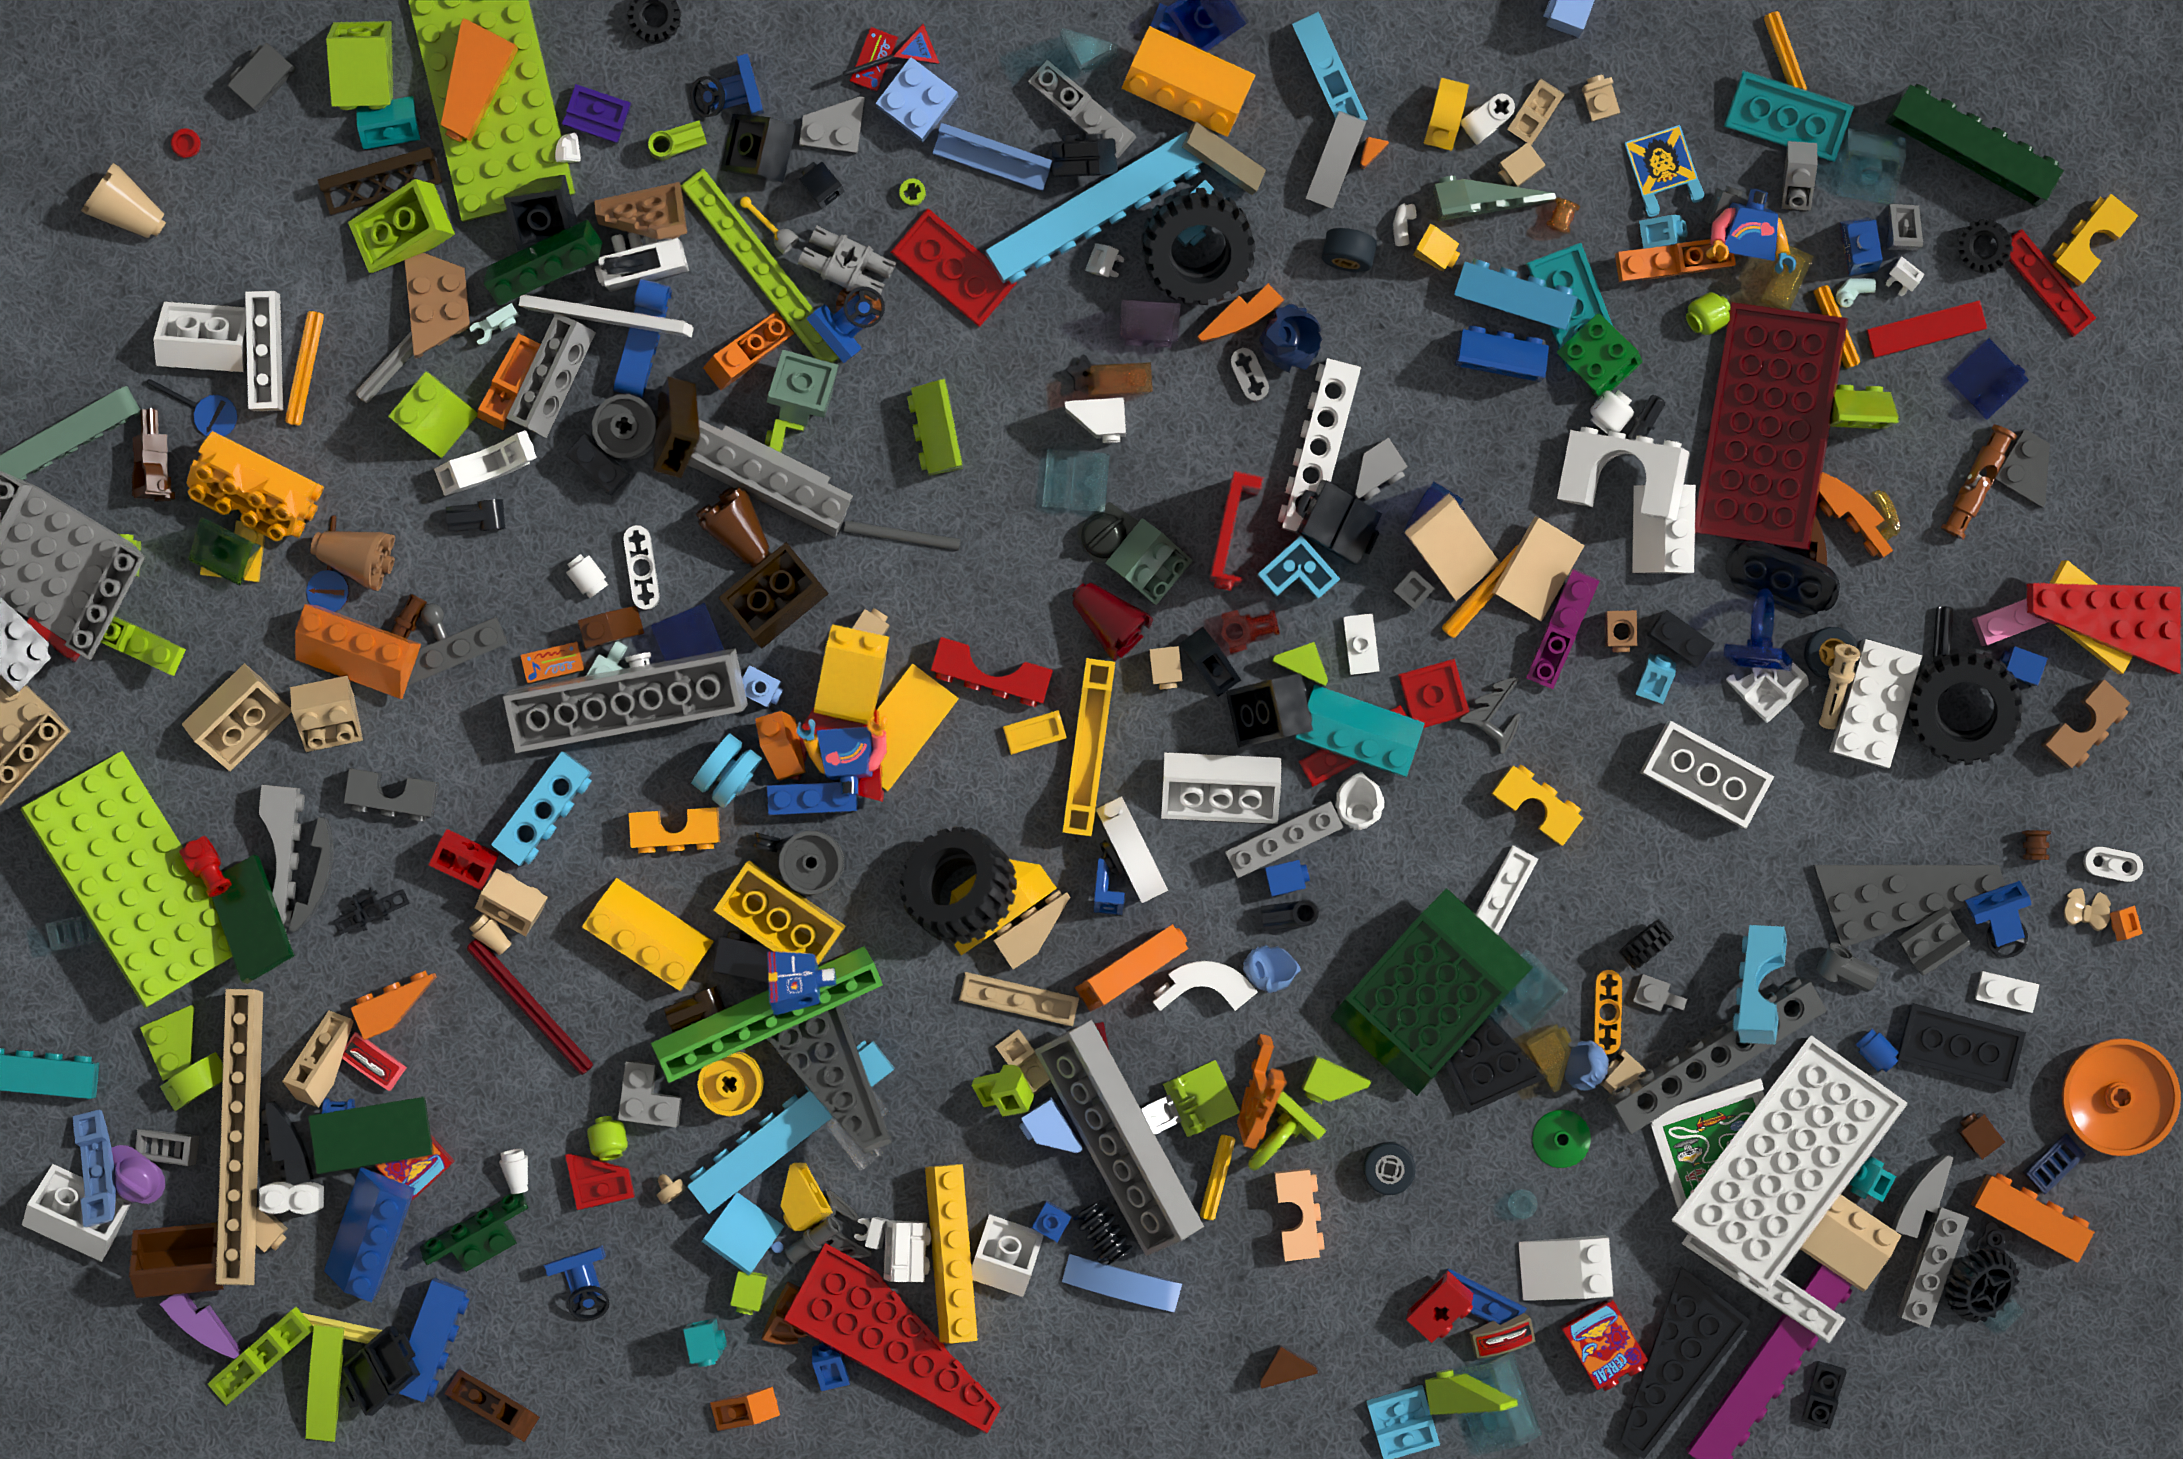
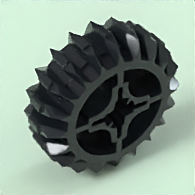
M1990 1245L1984 1248L1978 1246L1976 1251L1969 1250L1968 1255L1965 1258L1960 1257V1263L1957 1266H1953V1273L1947 1275L1950 1282L1944 1286L1947 1290L1944 1297L1947 1299L1951 1310L1962 1319L1977 1323L1979 1320L1986 1322L1989 1316L1995 1318L1997 1311H2004V1305L2007 1302H2011V1295L2017 1292L2014 1286L2020 1282L2017 1278L2019 1270L2016 1268L2013 1258L2002 1249Z

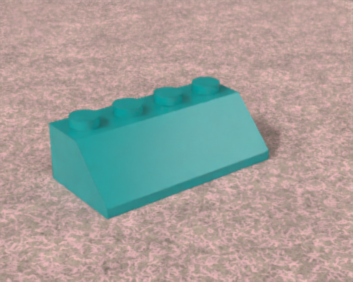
M1314 685L1308 702V709L1312 715L1313 731L1298 734L1295 740L1406 778L1425 723Z

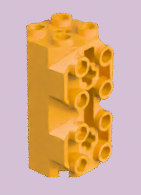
M212 431L198 451L201 453L198 460H194L190 467L186 481L190 488L188 490L190 498L222 515L229 514L231 510L239 509L242 514L240 520L244 526L274 541L282 540L284 536L289 535L299 538L305 528V520L311 521L318 509L314 502L319 500L324 486Z

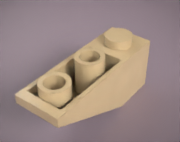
M1057 891L1045 899L1047 905L1039 911L1034 906L1020 916L1023 921L1013 927L1011 923H1008L996 931L999 937L994 942L1012 969L1038 954L1070 898L1068 892L1062 895L1060 891Z

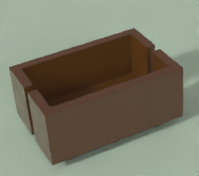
M218 1222L133 1230L129 1277L136 1298L224 1290V1285L216 1284Z

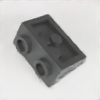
M1946 906L1897 938L1908 960L1922 976L1935 970L1939 965L1954 955L1959 954L1970 945V941L1961 932L1953 915Z

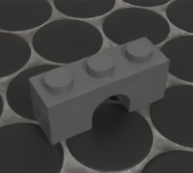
M349 768L344 803L351 804V810L368 812L369 807L380 809V815L397 817L398 812L409 813L408 819L426 822V816L434 817L439 782L407 778L404 792L397 798H389L381 790L382 773Z

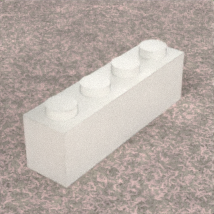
M276 291L245 292L248 409L252 411H283L280 294Z

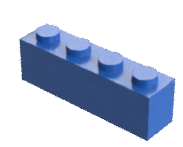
M437 1278L431 1280L409 1339V1343L416 1354L412 1359L420 1375L399 1394L423 1403L427 1400L428 1396L434 1397L439 1381L435 1380L438 1368L444 1370L449 1357V1353L445 1352L449 1341H455L460 1327L455 1325L459 1314H465L470 1299L465 1297L468 1290Z

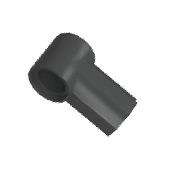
M1831 943L1816 966V971L1823 978L1832 982L1841 980L1864 992L1872 990L1879 975L1878 968L1853 957L1846 947L1838 943Z

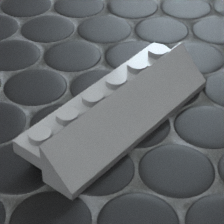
M699 420L700 440L688 463L689 466L733 488H744L748 495L836 538L853 495L829 484L828 482L831 477L728 426L720 430Z

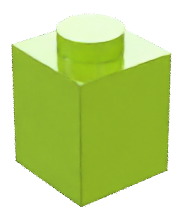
M738 1270L730 1304L736 1307V1312L753 1315L754 1311H760L768 1275L753 1271L750 1275H747L742 1270Z

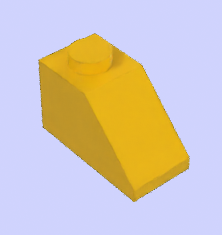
M1430 224L1413 256L1444 272L1447 266L1453 268L1460 255L1456 251L1459 243Z
M797 1162L791 1164L780 1206L784 1212L783 1218L788 1227L794 1231H806L831 1215L833 1211L807 1164Z

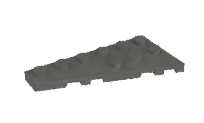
M1813 865L1839 944L1844 947L1922 922L1945 906L1950 912L1967 907L1966 899L2006 886L1999 865Z
M841 1005L766 1038L769 1044L864 1154L892 1143Z

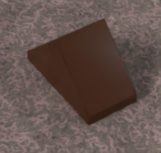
M1279 1345L1259 1382L1262 1389L1315 1375L1318 1372L1316 1365Z

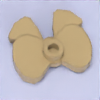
M2083 889L2072 890L2067 895L2068 901L2064 907L2065 921L2073 926L2079 922L2089 923L2096 931L2105 929L2110 921L2109 907L2111 903L2108 897L2099 892L2090 906L2085 905Z

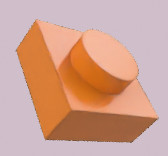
M2135 906L2110 913L2111 926L2117 941L2127 940L2143 934Z

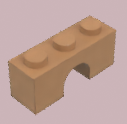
M2099 680L2080 701L2091 714L2089 727L2083 732H2076L2066 723H2060L2041 745L2066 768H2073L2074 766L2079 768L2089 757L2087 751L2092 745H2100L2109 734L2106 731L2113 722L2118 724L2128 713L2126 707L2130 702L2106 680Z

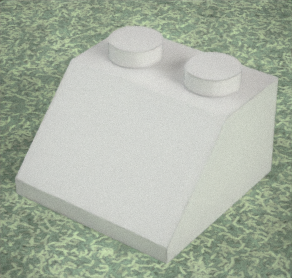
M1124 398L1065 401V412L1096 439L1102 438L1103 443L1120 442V437H1126Z
M989 1214L971 1267L972 1279L1023 1297L1044 1235L1032 1228Z

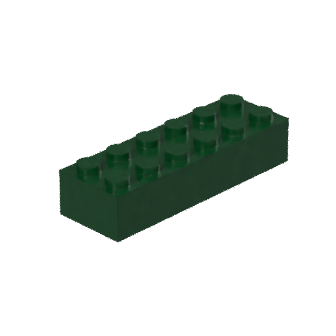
M1910 84L1901 92L1885 123L2035 207L2048 200L2064 172L2063 169L2058 167V161L2046 155L2042 158L2034 154V149L2030 145L2021 141L2015 143L2007 138L2008 134L1997 127L1990 129L1981 124L1983 120L1969 112L1966 115L1956 110L1957 105L1945 98L1938 100L1930 95L1931 91L1920 84L1915 86Z

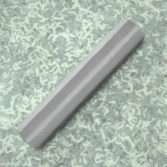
M412 332L403 339L356 391V395L363 402L368 403L412 356Z

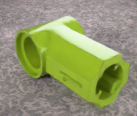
M700 120L667 131H657L650 136L648 141L650 154L660 161L707 145ZM659 139H665L669 142L670 147L666 152L660 153L654 150V143Z

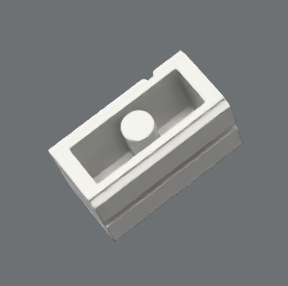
M886 1221L885 1280L892 1282H924L925 1275L929 1273L930 1268L929 1259L925 1257L926 1245H929L931 1240L930 1229L927 1228V1223L921 1221Z

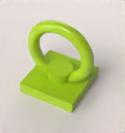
M1283 1091L1274 1107L1280 1114V1117L1276 1120L1279 1126L1250 1158L1248 1167L1251 1170L1255 1171L1263 1166L1291 1135L1296 1138L1301 1133L1310 1142L1319 1140L1326 1132L1321 1125Z

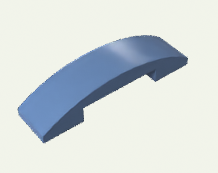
M99 1109L73 1116L75 1144L80 1146L85 1191V1198H81L83 1226L85 1228L113 1221L115 1213L114 1160L106 1122L102 1111Z
M1070 1253L1062 1282L1082 1289L1175 1312L1182 1287L1181 1283L1107 1265Z

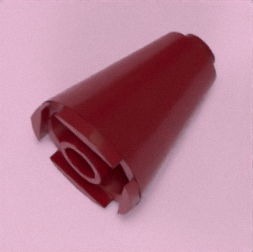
M1082 583L1072 594V597H1074L1073 606L1113 661H1117V655L1120 658L1127 655L1144 637L1140 634L1143 627L1145 626L1149 629L1152 625L1153 618L1148 613L1093 583L1087 585Z

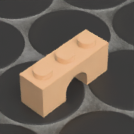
M1309 1168L1274 1172L1278 1203L1293 1202L1302 1210L1301 1222L1295 1228L1281 1230L1284 1260L1293 1261L1319 1258V1250H1325L1323 1232L1317 1233L1316 1221H1321L1319 1203L1314 1204L1313 1192H1318L1316 1174L1311 1175Z

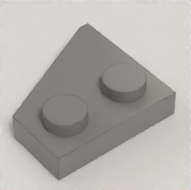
M860 96L803 115L799 145L857 153L865 97Z

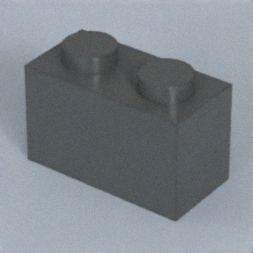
M267 42L264 46L258 45L249 55L251 60L244 67L239 66L229 77L231 82L228 86L257 112L297 70Z

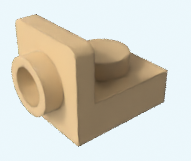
M1598 75L1587 79L1588 84L1582 87V92L1591 122L1620 114L1612 87V77L1604 79V75Z

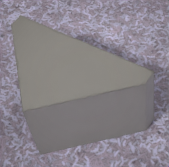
M1890 204L1887 249L1917 251L1923 245L1919 206Z

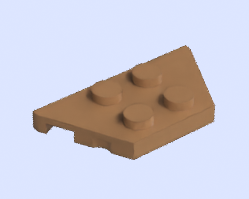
M425 253L405 260L414 358H420L424 352L436 345L440 346L454 334H460L470 328L465 269Z

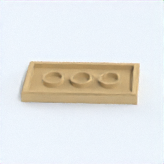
M1450 494L1445 496L1404 532L1455 601L1500 564Z

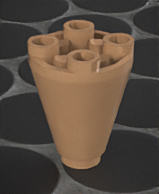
M317 532L313 537L310 551L312 555H316L318 560L362 586L379 591L385 573L390 574L392 572L395 558L390 556L394 546L395 536L385 532Z

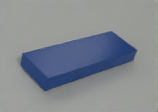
M1449 1268L1447 1269L1474 1293L1473 1308L1470 1311L1472 1314L1488 1322L1494 1320L1501 1325L1525 1313L1526 1307Z

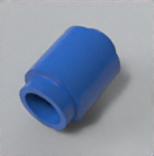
M1873 1029L1868 1031L1855 1044L1860 1049L1858 1052L1877 1072L1881 1069L1887 1072L1899 1061L1895 1057L1899 1052L1880 1032L1876 1033Z

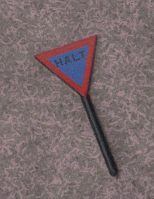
M923 23L897 53L842 72V75L849 76L898 58L909 60L912 57L920 62L940 63Z

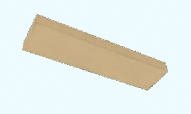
M965 972L959 1001L1073 1026L1079 998Z

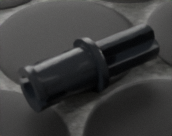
M1653 394L1649 397L1638 418H1634L1636 422L1626 439L1636 440V436L1647 437L1650 430L1655 429L1653 425L1666 404L1662 398Z

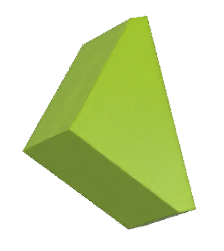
M1315 642L1278 654L1272 660V662L1297 674L1301 673V676L1324 687L1328 682Z

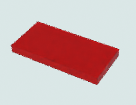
M929 208L926 209L890 252L979 328L1017 284V282L1011 284L1010 281L1003 284L989 259Z

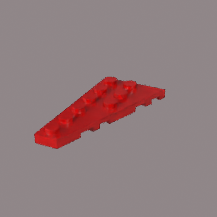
M2027 583L2028 614L2054 625L2068 628L2071 632L2092 638L2097 643L2128 656H2135L2152 666L2166 669L2169 673L2181 674V587Z

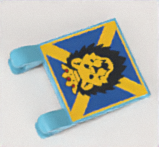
M1680 125L1624 143L1648 217L1657 216L1660 212V207L1654 194L1687 184L1693 203L1703 200L1704 192L1698 180Z

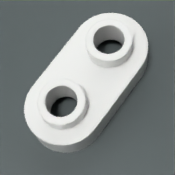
M2093 847L2084 855L2083 864L2085 869L2095 876L2131 882L2138 879L2143 872V862L2134 853L2106 847ZM2098 855L2103 859V863L2099 867L2093 863L2094 857ZM2126 861L2132 866L2128 873L2122 870V864Z

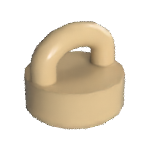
M662 1174L658 1178L662 1191L656 1196L662 1204H667L682 1194L686 1187L681 1179L672 1182L669 1176Z

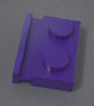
M575 84L562 125L618 144L632 104Z

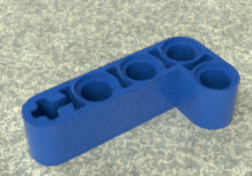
M641 279L635 295L634 304L636 307L634 313L665 318L668 310L666 306L667 301L671 299L672 295L671 287ZM629 328L613 390L615 392L643 398L653 364L651 359L656 353L660 339L659 332Z

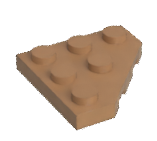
M680 182L594 200L595 213L599 225L658 240L664 238L675 239L682 234H687Z

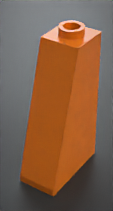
M463 18L460 25L441 120V126L447 130L445 135L460 143L462 139L471 141L518 51V47L515 44Z
M1172 924L1074 988L1091 1012L1105 1005L1189 949L1185 944L1187 939L1183 932Z

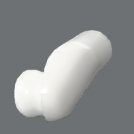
M1403 203L1397 208L1393 221L1396 246L1409 244L1407 219L1413 220L1416 218V207L1414 204L1405 205Z

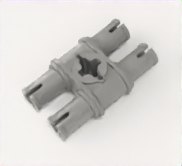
M817 225L809 242L832 252L833 256L827 258L805 247L800 255L798 264L821 274L822 280L826 281L828 279L847 288L846 291L848 292L858 287H870L881 295L885 284L861 274V270L866 268L889 279L896 262L874 253V249L871 246H863L847 238V235L838 236ZM863 290L864 295H867L875 301L878 300V297L875 294H873L870 291Z

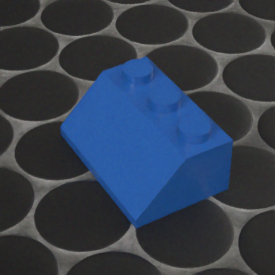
M1469 326L1468 330L1463 329L1461 331L1455 366L1541 382L1545 378L1549 346L1543 345L1542 339L1526 337L1525 341L1514 339L1515 334L1497 331L1496 336L1486 334L1485 328Z

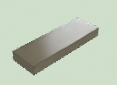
M1198 122L1191 125L1182 148L1249 194L1253 195L1257 192L1266 169Z

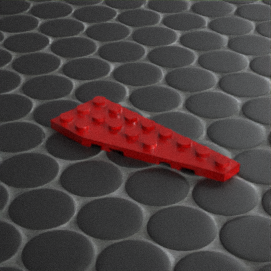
M827 1243L823 1244L782 1321L987 1434L1001 1409L1000 1405L978 1381L976 1382L964 1369V1366L948 1352L944 1344L940 1342L922 1320L903 1303L899 1295L892 1291L877 1271Z

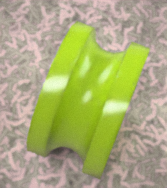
M917 179L904 181L899 189L902 201L910 206L920 204L926 195L923 183ZM915 184V188L920 187L921 192L917 194V199L910 200V196L908 198L905 197L904 192L908 191V185Z

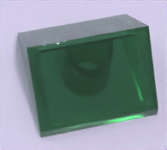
M202 517L199 520L188 560L241 586L261 545Z

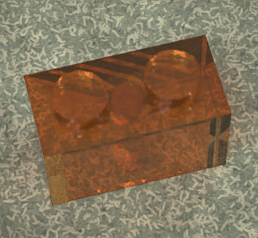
M1151 362L1093 365L1087 368L1089 398L1146 395L1153 392Z

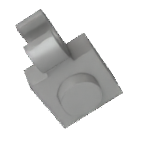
M1642 974L1633 1002L1661 1011L1663 1004L1684 1010L1687 999L1668 993L1669 983Z

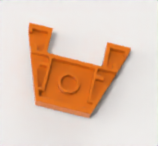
M1260 1034L1257 1044L1261 1048L1257 1059L1252 1061L1253 1079L1249 1081L1250 1087L1246 1086L1237 1120L1244 1147L1256 1149L1259 1140L1264 1138L1266 1125L1286 1083L1283 1072L1272 1068L1268 1079H1266L1265 1073L1274 1044L1270 1036Z

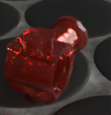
M1274 609L1270 610L1269 614L1251 617L1250 614L1239 615L1238 610L1221 614L1223 622L1221 636L1228 644L1230 654L1247 650L1246 644L1256 642V637L1273 633L1275 636L1280 635ZM1269 623L1267 626L1256 628L1257 625ZM1230 624H1238L1242 628L1243 634L1240 639L1231 640L1227 637L1226 628Z

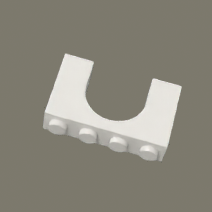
M1581 427L1580 431H1570L1557 499L1566 503L1593 507L1599 475L1605 464L1616 456L1632 454L1640 459L1646 471V486L1640 513L1649 517L1676 521L1690 453L1681 448V443L1664 440L1663 445L1654 444V439L1644 436H1636V440L1625 439L1626 434L1609 431L1608 436L1598 435L1597 429Z

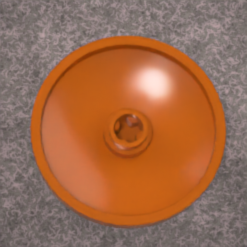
M2124 1038L2109 1039L2085 1049L2069 1067L2062 1086L2063 1112L2072 1131L2089 1147L2109 1155L2130 1156L2153 1148L2169 1134L2180 1110V1085L2171 1064L2159 1051L2136 1040Z

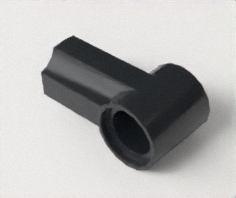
M503 499L477 501V504L447 506L446 522L448 531L506 529Z
M1306 899L1262 905L1261 915L1264 931L1312 925L1319 917V908L1315 902ZM1306 904L1313 908L1314 917L1311 920L1303 921L1299 918L1298 909L1301 905Z

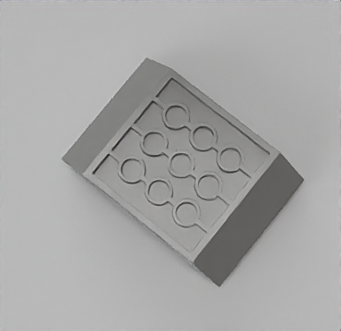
M0 471V597L16 611L28 618H33L51 632L66 640L65 646L91 660L145 556L130 541L48 492Z

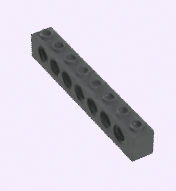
M1803 977L1791 978L1783 984L1784 987L1782 989L1762 996L1767 1001L1776 1004L1779 1020L1776 1043L1827 1011L1811 981ZM1792 1000L1791 1010L1785 1013V1004ZM1734 1019L1726 1024L1721 1023L1710 1030V1034L1706 1037L1689 1042L1686 1045V1049L1679 1054L1667 1056L1661 1061V1065L1655 1069H1649L1640 1073L1637 1076V1080L1630 1085H1622L1612 1092V1096L1607 1098L1606 1101L1622 1129L1632 1135L1774 1044L1740 1042L1736 1044L1735 1037L1738 1031H1734ZM1719 1046L1720 1052L1718 1056L1711 1059V1051ZM1691 1062H1695L1694 1071L1686 1074L1687 1066ZM1670 1077V1086L1662 1090V1082ZM1642 1093H1646L1645 1102L1637 1105L1638 1097Z

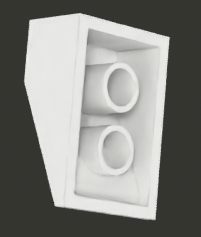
M1606 1235L1518 1242L1523 1301L1613 1296L1609 1238Z

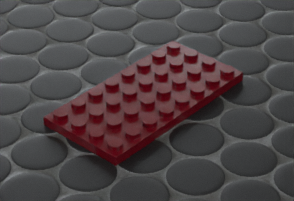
M1731 302L1730 320L1725 337L1695 514V533L1744 541L1757 540L1771 545L1809 550L1833 412L1834 395L1838 383L1848 323L1847 318Z

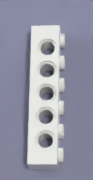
M1329 358L1326 359L1325 365L1319 364L1315 381L1320 382L1317 393H1311L1307 408L1313 410L1310 421L1304 420L1300 437L1305 438L1303 449L1297 448L1293 465L1298 466L1295 477L1289 476L1285 493L1290 494L1287 506L1282 504L1278 521L1283 523L1281 528L1283 530L1298 533L1297 530L1303 518L1295 511V500L1302 496L1305 490L1316 492L1321 480L1331 482L1361 369L1359 366ZM1337 384L1341 388V396L1337 399L1327 397L1325 393L1327 385ZM1321 412L1331 413L1334 418L1333 425L1330 427L1321 426L1318 423V415ZM1312 441H1323L1326 444V452L1320 456L1313 454L1310 450ZM1314 468L1317 470L1319 479L1316 483L1309 484L1304 481L1302 474L1305 469Z

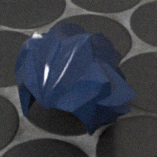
M1294 304L1276 308L1274 318L1267 321V327L1259 338L1262 345L1261 351L1267 360L1273 362L1277 367L1290 373L1291 367L1306 370L1313 358L1317 357L1320 350V343L1323 340L1320 335V324L1313 315L1307 313L1306 308H1298Z

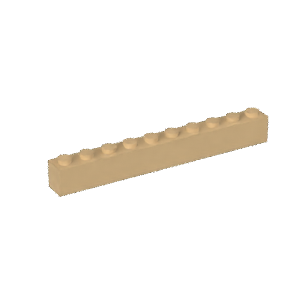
M226 989L216 1277V1284L254 1285L263 992L255 989Z

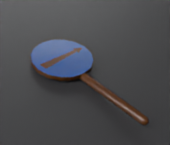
M332 515L330 519V531H336L335 515ZM327 565V570L313 575L308 582L306 589L307 599L310 605H317L337 612L343 608L348 600V583L341 574L333 571V568Z

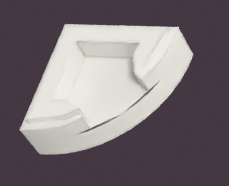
M577 132L563 135L559 139L555 153L556 162L574 163L581 160Z

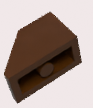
M637 606L609 611L578 620L586 649L645 634Z

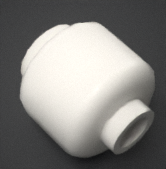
M1620 390L1615 394L1611 391H1604L1590 409V413L1593 416L1591 421L1607 434L1609 431L1620 432L1634 414L1633 409L1629 406L1632 400Z

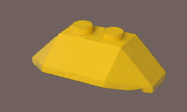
M1009 859L1016 871L1013 876L1017 879V888L1012 890V893L1016 895L1013 905L1009 904L1007 908L1010 912L1005 919L1001 918L997 923L999 926L994 931L988 930L985 932L987 936L979 940L974 937L972 942L961 944L957 941L954 946L961 956L1057 889L1040 864ZM976 874L951 891L949 905L960 901L970 892L974 885Z

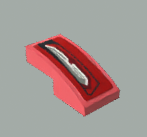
M357 1032L353 1034L346 1044L342 1057L354 1068L388 1091L392 1090L407 1068L368 1039L364 1040L362 1035Z

